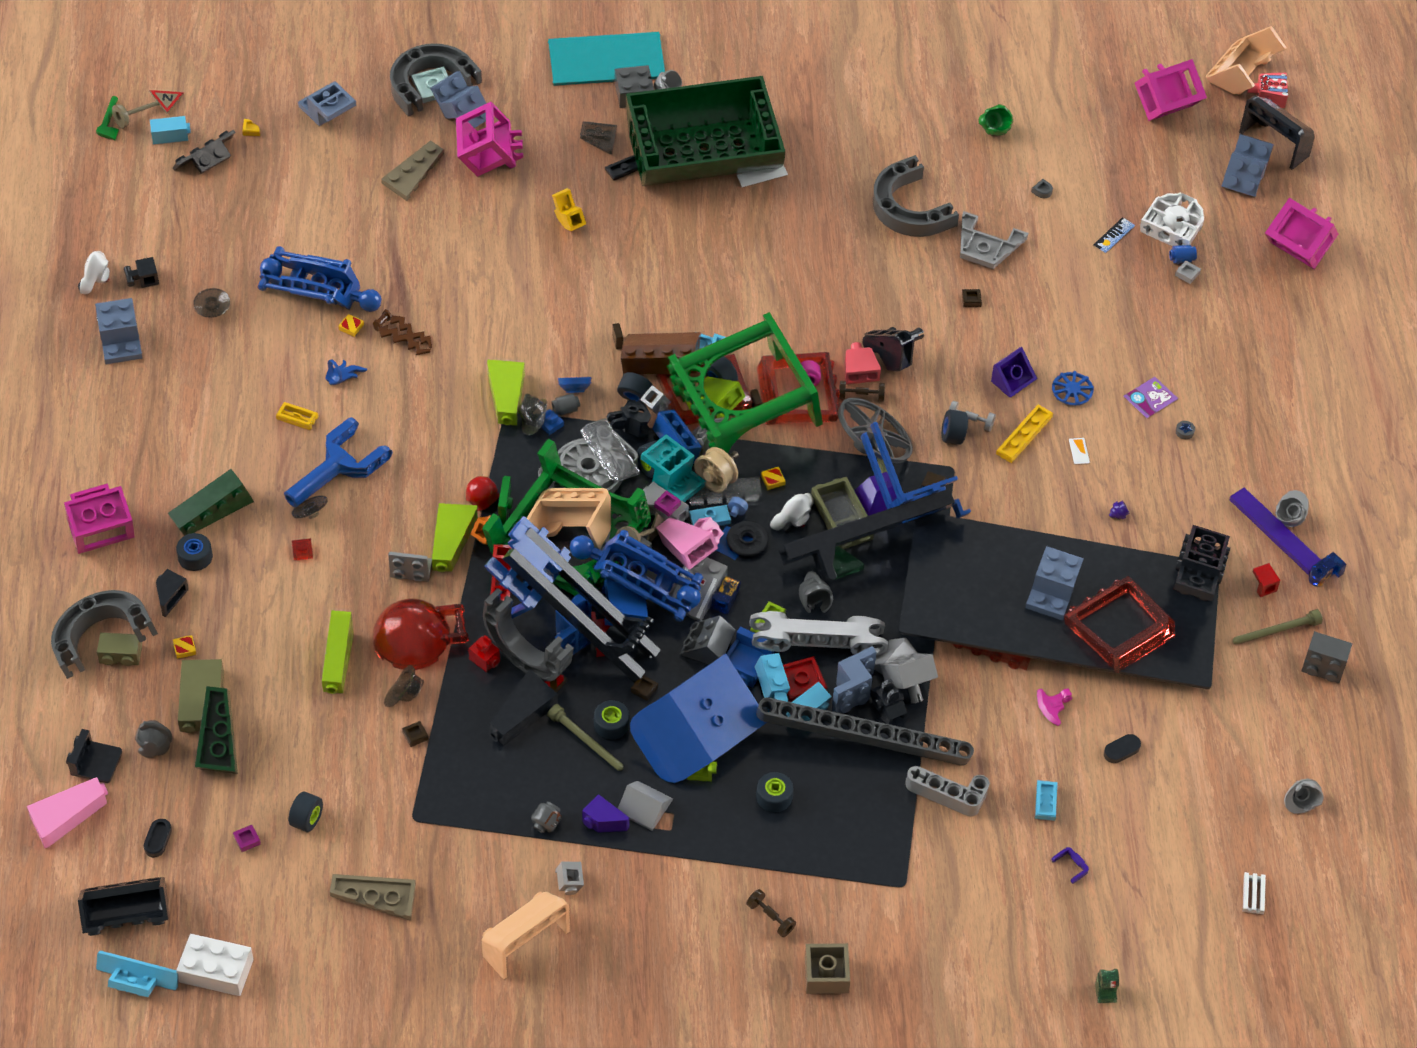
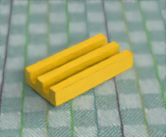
M284 402L276 414V419L311 430L312 425L315 424V419H318V413Z

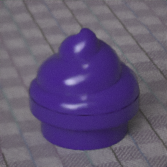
M1123 500L1113 503L1109 514L1111 518L1125 519L1126 515L1130 514Z

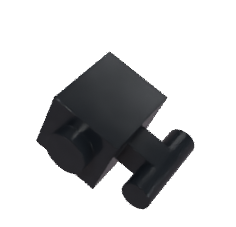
M153 257L135 260L136 270H131L130 266L124 267L129 287L135 285L134 280L140 281L141 288L159 285Z

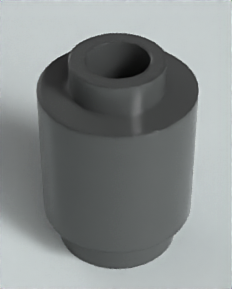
M573 393L557 397L551 401L553 411L560 416L576 412L578 407H580L579 398L574 396Z

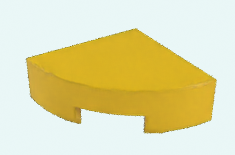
M244 119L242 134L243 136H260V128L252 120Z

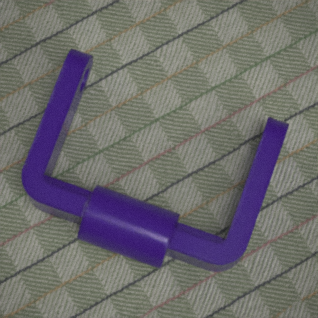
M1066 847L1053 856L1051 861L1055 862L1068 853L1071 859L1083 870L1070 880L1074 884L1088 874L1089 867L1078 853H1075L1072 848Z

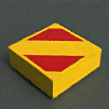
M348 314L338 327L340 331L355 337L364 326V321Z
M779 467L761 472V477L767 490L783 486L786 483Z
M192 635L173 639L177 659L197 655Z

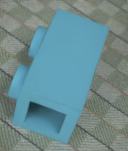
M185 116L150 120L153 144L188 141V133H191L190 123H186Z
M818 682L791 703L826 710L830 706L829 702L832 696ZM801 716L804 721H810L808 716Z

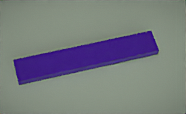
M1245 487L1230 496L1229 500L1308 575L1322 566L1323 561Z

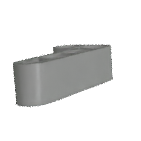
M918 766L911 767L908 770L905 783L909 791L966 816L978 814L987 796L990 784L988 778L984 775H976L972 778L969 786L965 787Z

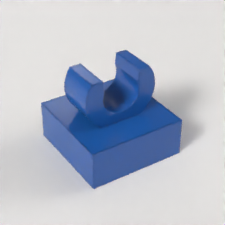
M549 409L538 419V425L551 435L564 426V421L553 410Z

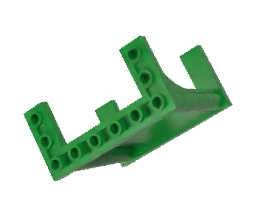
M770 312L763 315L764 321L680 358H677L675 354L668 357L670 364L667 367L672 375L670 379L674 386L672 387L676 397H680L682 402L690 401L692 404L690 407L694 416L698 415L701 428L707 431L706 436L710 442L708 443L709 448L718 447L728 453L732 445L747 431L807 404L808 414L815 426L823 425L818 391ZM767 337L768 347L776 361L784 357L801 387L757 407L736 411L722 408L708 398L704 390V378L710 366L721 357ZM692 371L700 373L698 377H690L689 375ZM722 413L725 415L721 422L714 421L718 414Z
M548 439L537 453L543 472L505 524L502 525L500 517L493 513L483 526L482 530L492 555L494 544L508 545L507 543L511 539L509 536L510 531L522 517H528L541 493L547 490L553 482L565 488H602L563 467L554 441ZM637 488L630 498L621 497L609 492L611 497V530L609 540L615 537L618 531L615 526L620 522H627L628 526L635 528L638 533L649 525L651 515L644 490ZM613 514H616L617 518H612ZM593 559L588 563L572 566L598 591L603 586L605 579L600 576V572L593 571V567L597 563L596 560ZM560 575L554 580L553 584L574 596L579 594Z

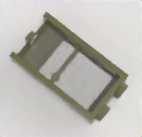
M847 477L838 478L812 487L811 495L813 502L828 530L868 516ZM874 534L836 548L839 551L873 540Z

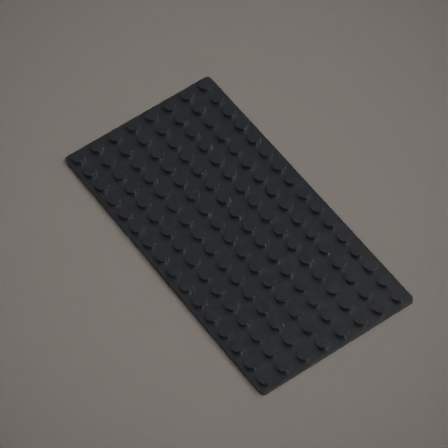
M934 513L915 520L898 632L907 636L1210 689L1212 686L1219 584L1216 586L1213 600L1204 601L1196 596L1181 594L1173 590L1178 571L1175 570L1179 558L1177 556L970 519H957V517ZM1046 546L1084 558L1063 620L1025 608Z

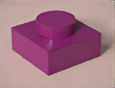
M667 490L654 502V507L668 517L681 505V500Z
M253 825L233 832L241 852L261 845Z

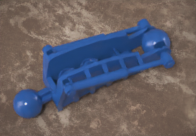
M277 246L274 253L260 264L261 280L257 287L261 291H266L267 288L287 291L295 295L325 300L327 304H338L350 310L353 302L356 301L359 302L360 307L366 312L378 310L382 302L381 295L374 289H367L363 292L359 291L360 283L350 267L352 263L349 259L339 261L313 255L306 256L285 252L283 247ZM282 266L292 269L290 276L279 277L282 274ZM308 274L313 275L311 280L306 279Z
M621 530L620 534L606 542L603 551L594 547L593 541L584 535L575 537L570 543V552L576 559L584 560L590 557L596 560L597 563L593 571L600 572L602 578H610L644 599H649L675 614L674 618L676 621H683L686 612L689 613L701 601V587L699 585L703 579L702 574H691L667 560V557L630 537L626 530ZM614 561L621 562L622 566L614 563ZM636 569L640 572V574L638 575L632 572L631 570ZM648 570L657 574L655 580L646 576ZM680 572L692 580H687L679 576L678 573ZM674 583L682 586L678 590L676 598L669 596Z

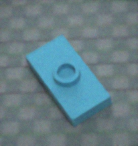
M727 505L689 511L693 526L698 519L711 517L719 526L731 524Z
M1037 780L1035 819L1055 821L1058 782Z

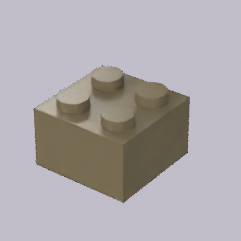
M848 943L806 944V994L849 993Z

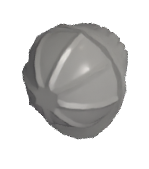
M674 70L661 72L654 82L655 90L682 86V79Z
M1298 490L1286 493L1276 506L1275 514L1277 519L1286 527L1301 525L1308 514L1309 501L1307 496Z
M1301 779L1296 781L1287 791L1284 804L1288 811L1294 814L1305 813L1322 805L1324 796L1320 785L1315 780Z

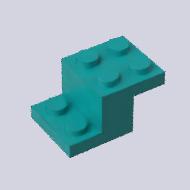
M667 434L641 454L640 459L655 469L652 482H655L681 501L686 502L705 486L706 481L692 471L695 455Z

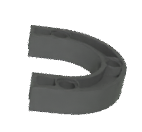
M445 44L419 45L402 53L393 63L390 71L391 93L395 102L409 117L414 114L412 103L417 107L418 112L423 110L422 97L409 83L411 75L424 69L444 66L445 70L451 73L460 71L467 86H473L471 76L476 80L477 84L482 83L480 68L466 53L453 46Z
M916 155L889 165L878 175L874 184L873 209L878 219L891 230L903 235L924 237L958 226L959 213L955 211L952 214L953 205L951 203L928 211H911L903 208L894 200L892 194L898 188L923 179L924 166L922 164L917 166L919 160Z
M497 588L484 601L483 621L491 639L506 658L523 672L527 673L531 669L543 681L555 680L571 664L574 648L567 644L565 649L561 647L563 639L559 636L545 649V652L532 646L519 633L511 617L513 599L506 596L504 601L500 599L502 591Z
M120 590L97 592L77 601L62 614L54 626L51 645L59 666L67 679L73 676V672L67 668L69 665L75 663L80 672L85 670L78 654V642L82 634L99 621L109 618H120L128 621L140 643L146 640L145 635H142L140 632L141 629L148 626L153 636L158 634L139 598L131 593Z

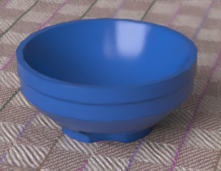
M592 377L558 378V385L566 393L584 392L590 386Z

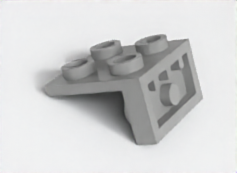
M389 552L390 577L429 582L432 558L422 555Z

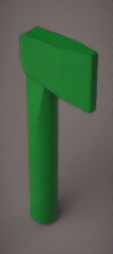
M116 96L111 97L103 122L96 130L97 135L111 140H116L119 132L117 128L108 127L113 115L112 107L118 101Z

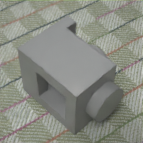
M651 386L640 399L657 415L658 412L667 411L668 405L671 403L654 386ZM654 394H656L657 397L654 399L652 403H650V398Z
M562 861L556 867L555 873H557L559 891H565L566 895H574L584 886L581 862Z

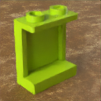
M708 376L704 379L706 395L713 403L722 408L733 410L746 397L740 383L737 381ZM690 401L686 402L690 412L693 413L690 405L692 404L690 403ZM722 413L717 415V418L725 417Z

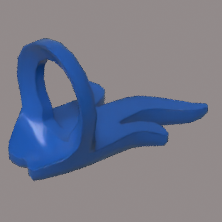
M331 359L327 363L326 381L330 385H336L350 378H358L354 372H366L367 368L356 365L346 367L345 360H343L342 365L338 366Z

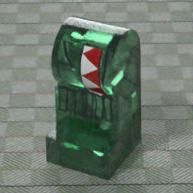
M1113 969L1112 971L1099 970L1095 981L1097 1003L1117 1002L1116 993L1119 987L1118 969Z

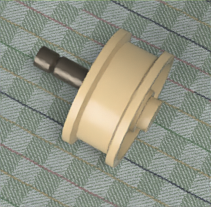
M711 447L706 451L705 455L699 456L695 460V472L706 481L705 487L717 493L723 492L728 484H732L738 479V469L734 460L739 457V454L733 451L729 455L718 447Z

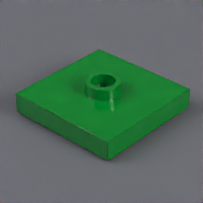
M504 476L502 479L498 503V516L501 519L502 525L507 521L509 511L513 507L511 476Z

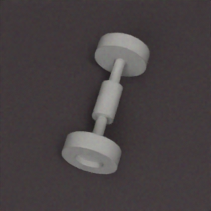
M952 401L949 409L957 410L959 402ZM966 411L968 419L976 422L977 420L985 422L984 430L991 431L996 414L990 412L987 419L979 417V414Z

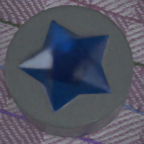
M1181 421L1177 424L1176 434L1182 439L1193 437L1195 432L1193 423Z

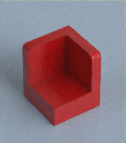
M1270 563L1253 568L1252 572L1259 582L1257 588L1258 595L1263 597L1277 592L1280 579Z

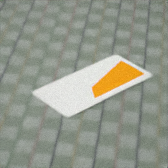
M1069 439L1074 464L1090 463L1085 439Z

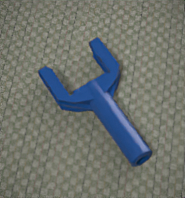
M350 417L326 435V460L285 491L284 496L290 505L297 507L338 474L352 478L368 477L390 459L393 451L386 445L379 446L359 463H356V460L340 447L341 444L355 434L359 426L358 421Z

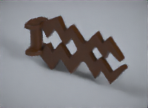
M385 309L382 315L373 322V327L376 331H379L381 338L392 335L393 344L407 341L408 350L415 348L416 355L431 352V337H424V331L413 333L411 323L404 324L405 317L391 315ZM389 320L390 324L399 322L400 331L407 330V334L398 335L397 327L388 329V325H382ZM420 338L421 344L427 342L429 348L420 349L419 341L414 342L413 339Z

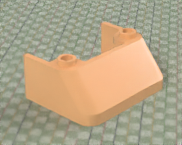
M1270 26L1237 40L1210 70L1206 78L1211 84L1232 94L1240 95L1245 90L1255 86L1249 77L1251 72L1258 65H1265L1270 62V57L1273 54L1283 51L1287 47L1273 27Z
M549 488L541 493L527 519L539 530L545 527L549 531L546 537L556 536L562 526L586 527L594 547L601 549L611 530V497L605 488Z
M549 892L537 893L530 902L495 927L488 928L483 933V957L503 979L507 978L506 957L554 922L566 934L570 932L568 903L563 898Z

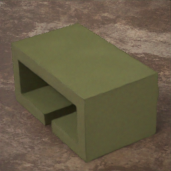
M100 633L97 648L99 663L112 665L121 662L125 666L139 665L142 642H139L135 634Z

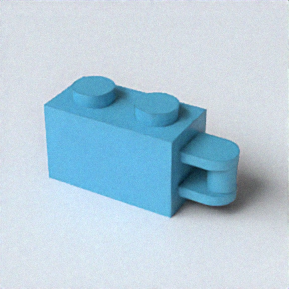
M779 653L760 656L754 667L764 698L788 702L787 693L790 690V686Z

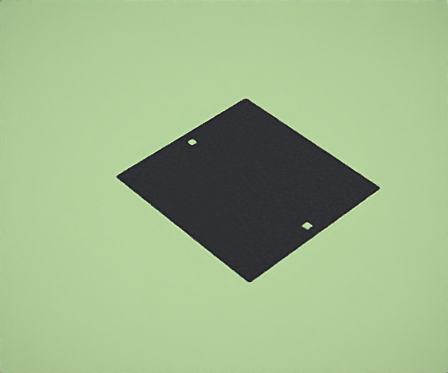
M519 411L517 425L501 424L489 478L494 481L500 494L503 477L511 476L513 507L509 511V517L538 479V471L542 466L537 453L548 439L555 442L558 451L565 444L581 438L596 439L595 431L601 426L611 428L610 423L560 417L564 421V426L549 435L538 425V419L543 414ZM649 428L645 437H636L630 433H624L622 429H612L636 452L640 446L660 439L652 428ZM738 439L728 452L729 455L733 451L739 454V457L734 460L738 469V479L734 483L728 484L727 488L720 493L713 492L704 486L684 502L689 505V511L727 505L728 508V503L732 497H740L748 504L745 514L737 515L736 517L730 515L731 524L720 525V529L723 531L726 526L731 528L737 523L750 521L761 525L767 531L769 537L765 550L755 556L739 555L734 560L716 550L707 556L728 566L727 577L734 579L727 590V594L719 592L702 619L706 620L721 616L735 629L726 654L736 640L738 629L743 627L750 631L749 621L751 615L762 612L769 601L785 608L787 619L847 622L852 616H866L879 619L885 623L883 634L877 637L884 638L887 641L907 638L917 653L934 654L935 640L902 635L898 632L915 520L876 533L873 540L839 551L835 547L833 568L836 578L828 584L832 591L833 602L825 613L820 609L823 601L815 604L814 609H810L811 612L808 613L799 597V587L804 582L806 574L813 571L819 576L813 557L809 556L783 565L778 550L783 549V545L828 529L814 502L812 507H810L809 519L804 527H794L789 522L781 530H774L770 527V519L782 511L786 502L791 497L797 494H811L812 487L818 484H825L838 478L847 477L852 488L855 490L866 479L874 476L868 456ZM913 461L892 463L903 493L920 489L928 471L946 477L945 480L954 477L955 474L954 469L950 466ZM638 464L634 474L624 473L621 485L613 494L630 498L637 488L643 490L646 486H649L653 478L647 477L641 471ZM694 464L692 466L693 472H695ZM779 467L786 481L785 485L767 490L761 477V472ZM953 483L945 485L946 489L950 488L952 493ZM844 495L824 501L834 522L855 516ZM499 497L493 504L481 511L480 517H488L493 513L498 516ZM951 507L936 514L950 516ZM613 514L612 518H617V515ZM651 515L649 525L644 527L641 532L651 529L655 515ZM688 516L684 522L692 525L690 516ZM562 526L556 536L547 538L560 550L566 547L570 551V543L575 537L584 535L590 538L586 527ZM659 535L651 542L653 550L667 557V560L679 567H684L662 543ZM475 538L412 817L416 822L891 887L905 886L907 883L917 794L909 791L905 783L908 770L914 766L920 767V756L767 722L713 761L717 762L716 774H712L711 782L687 780L686 778L672 783L661 779L654 771L633 738L630 725L627 733L619 739L609 740L598 735L594 728V712L599 704L609 700L623 703L629 710L631 723L632 718L639 711L657 701L709 665L680 654L683 643L690 632L691 625L699 621L686 615L683 621H676L674 618L675 614L649 599L646 600L648 617H651L654 622L650 625L645 635L660 649V652L656 657L648 659L638 649V654L633 659L646 671L643 674L644 676L658 683V688L649 700L646 701L633 694L631 687L636 681L630 680L606 656L597 657L595 646L592 643L572 656L571 664L561 673L567 678V683L557 692L558 705L564 709L565 716L620 761L624 766L623 770L618 771L561 722L552 721L547 716L548 713L503 746L499 741H494L490 736V722L526 673L508 660L501 651L499 664L488 672H485L469 660L468 648L484 635L491 639L483 621L484 601L490 596L492 574L485 568V565L493 555L488 544H482ZM604 541V543H603V545H602V547H601V549H600V550H602V551H603V548H604V546H605V544H606L605 541ZM570 552L569 556L571 559L568 563L571 566H579L593 559L590 557L584 560L576 559ZM636 569L631 570L632 572L638 575L640 574V572ZM648 570L646 576L655 580L657 574ZM517 574L516 578L523 582L524 579ZM676 583L673 584L669 592V596L671 595ZM530 585L527 586L530 591L533 589ZM556 586L570 601L575 597ZM600 588L599 592L606 598V595L601 592ZM730 588H733V589L735 590V591L732 593V595H731V593H730V590H731ZM511 593V599H513L512 607L522 603ZM543 597L533 609L512 619L519 633L532 646L542 652H545V649L555 640L557 635L556 609ZM592 606V612H595L596 620L604 619L605 617ZM874 625L870 629H878L880 626ZM882 644L873 645L874 648H881L883 646ZM790 646L786 651H775V653H779L783 665L814 656L827 685V692L832 696L829 702L830 706L826 710L833 712L832 702L834 688L837 687L838 662L853 656L854 654H852L851 649ZM874 670L872 675L871 689L881 686L885 681L883 675ZM758 679L753 688L748 685L746 686L759 704L764 695ZM930 680L919 684L923 701L919 700L917 703H911L908 688H897L903 693V703L907 711V717L901 718L898 716L889 725L924 732ZM871 696L865 704L857 705L846 713H840L887 724L874 707ZM762 707L763 711L771 712L768 707ZM786 711L781 712L784 716L788 717ZM826 720L821 721L823 725H830ZM841 725L844 730H849L847 725ZM860 729L863 734H869L866 729ZM885 733L880 734L884 739L889 738ZM900 738L903 743H909L906 738ZM778 772L790 778L794 790L792 802L787 809L781 812H770L763 809L757 802V784L765 774ZM636 781L673 798V801L665 811V813L674 814L672 830L670 831L655 828L651 831L629 819V829L627 831L596 832L594 829L586 827L582 821V810L598 794L618 809L627 785ZM548 801L561 810L559 813L562 818L553 832L545 831L541 833L533 827L534 823L531 820V816L540 803Z

